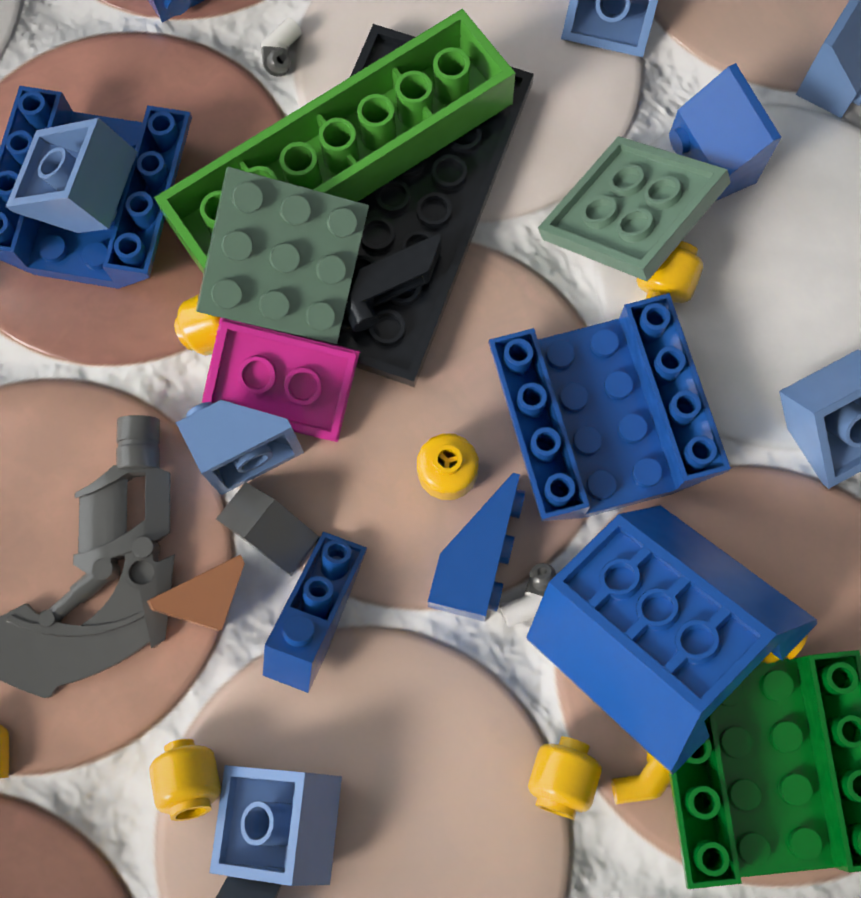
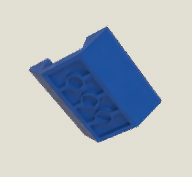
M19 85L0 146V261L33 275L117 289L150 278L165 222V217L154 197L175 184L192 120L191 112L147 105L143 122L73 112L62 92ZM99 118L137 151L117 206V215L107 230L76 233L14 213L6 208L36 130Z
M670 293L625 304L619 319L550 337L537 339L535 329L532 328L489 339L488 344L542 521L586 518L668 496L721 475L731 469Z
M660 505L618 514L553 577L547 585L526 638L673 775L710 737L704 721L770 652L780 660H783L817 625V619Z

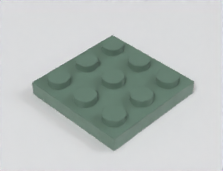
M618 136L541 223L538 230L544 241L648 282L731 183L728 169Z
M227 167L195 311L337 344L369 205Z

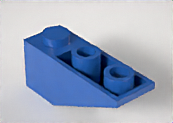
M512 473L440 553L428 598L429 608L480 621H485L487 610L497 612L504 583L495 581V576L499 563L509 564L515 539L514 536L506 535L509 518L519 519L526 493L524 490L517 489L520 474Z
M326 532L322 533L265 643L263 676L309 693L332 642L367 547Z

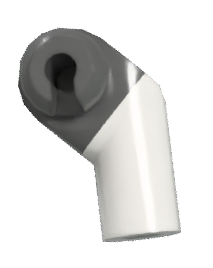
M289 17L261 43L263 67L270 75L276 77L283 76L288 72L291 64L288 47L302 35L298 24Z
M547 563L535 565L530 570V578L523 597L500 605L508 628L534 619L549 581L557 575L551 565Z

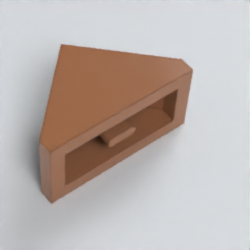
M238 555L149 599L147 603L152 611L216 631H222L245 563L241 555Z

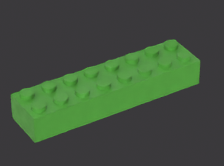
M462 8L154 198L166 221L201 272L204 273L227 167L358 202L513 104L515 72Z

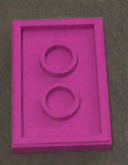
M220 317L202 403H215L219 400H224L288 419L293 431L296 433L338 442L360 351Z

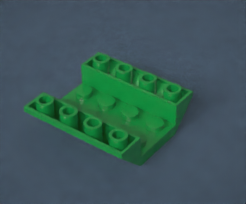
M853 650L806 655L791 660L783 659L769 664L761 662L704 721L710 737L673 775L669 772L687 889L742 884L741 877L827 868H836L848 873L861 871L860 651Z

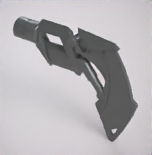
M144 415L119 417L117 419L116 442L118 447L116 448V465H113L96 481L75 493V498H79L78 554L73 555V565L86 574L70 587L68 593L48 610H44L40 614L29 604L25 603L0 616V681L36 696L49 698L56 693L60 686L101 673L126 660L149 643L151 648H156L166 639L168 615L152 611L147 603L149 599L171 589L175 558L174 554L158 561V555L161 550L158 542L170 533L171 473L160 469V420L156 417ZM145 476V520L127 532L128 482L135 477ZM125 559L119 582L105 605L92 618L80 626L62 623V619L80 603H85L108 582L114 581L119 577L121 570L118 560Z

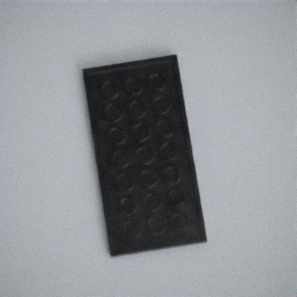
M373 24L351 76L415 37ZM511 67L515 72L513 104L358 201L359 203L369 205L348 298L360 268L438 233L441 235L442 249L429 283L373 307L378 321L372 327L364 331L354 332L344 311L338 341L335 345L360 351L356 365L357 368L415 388L532 87L534 73Z

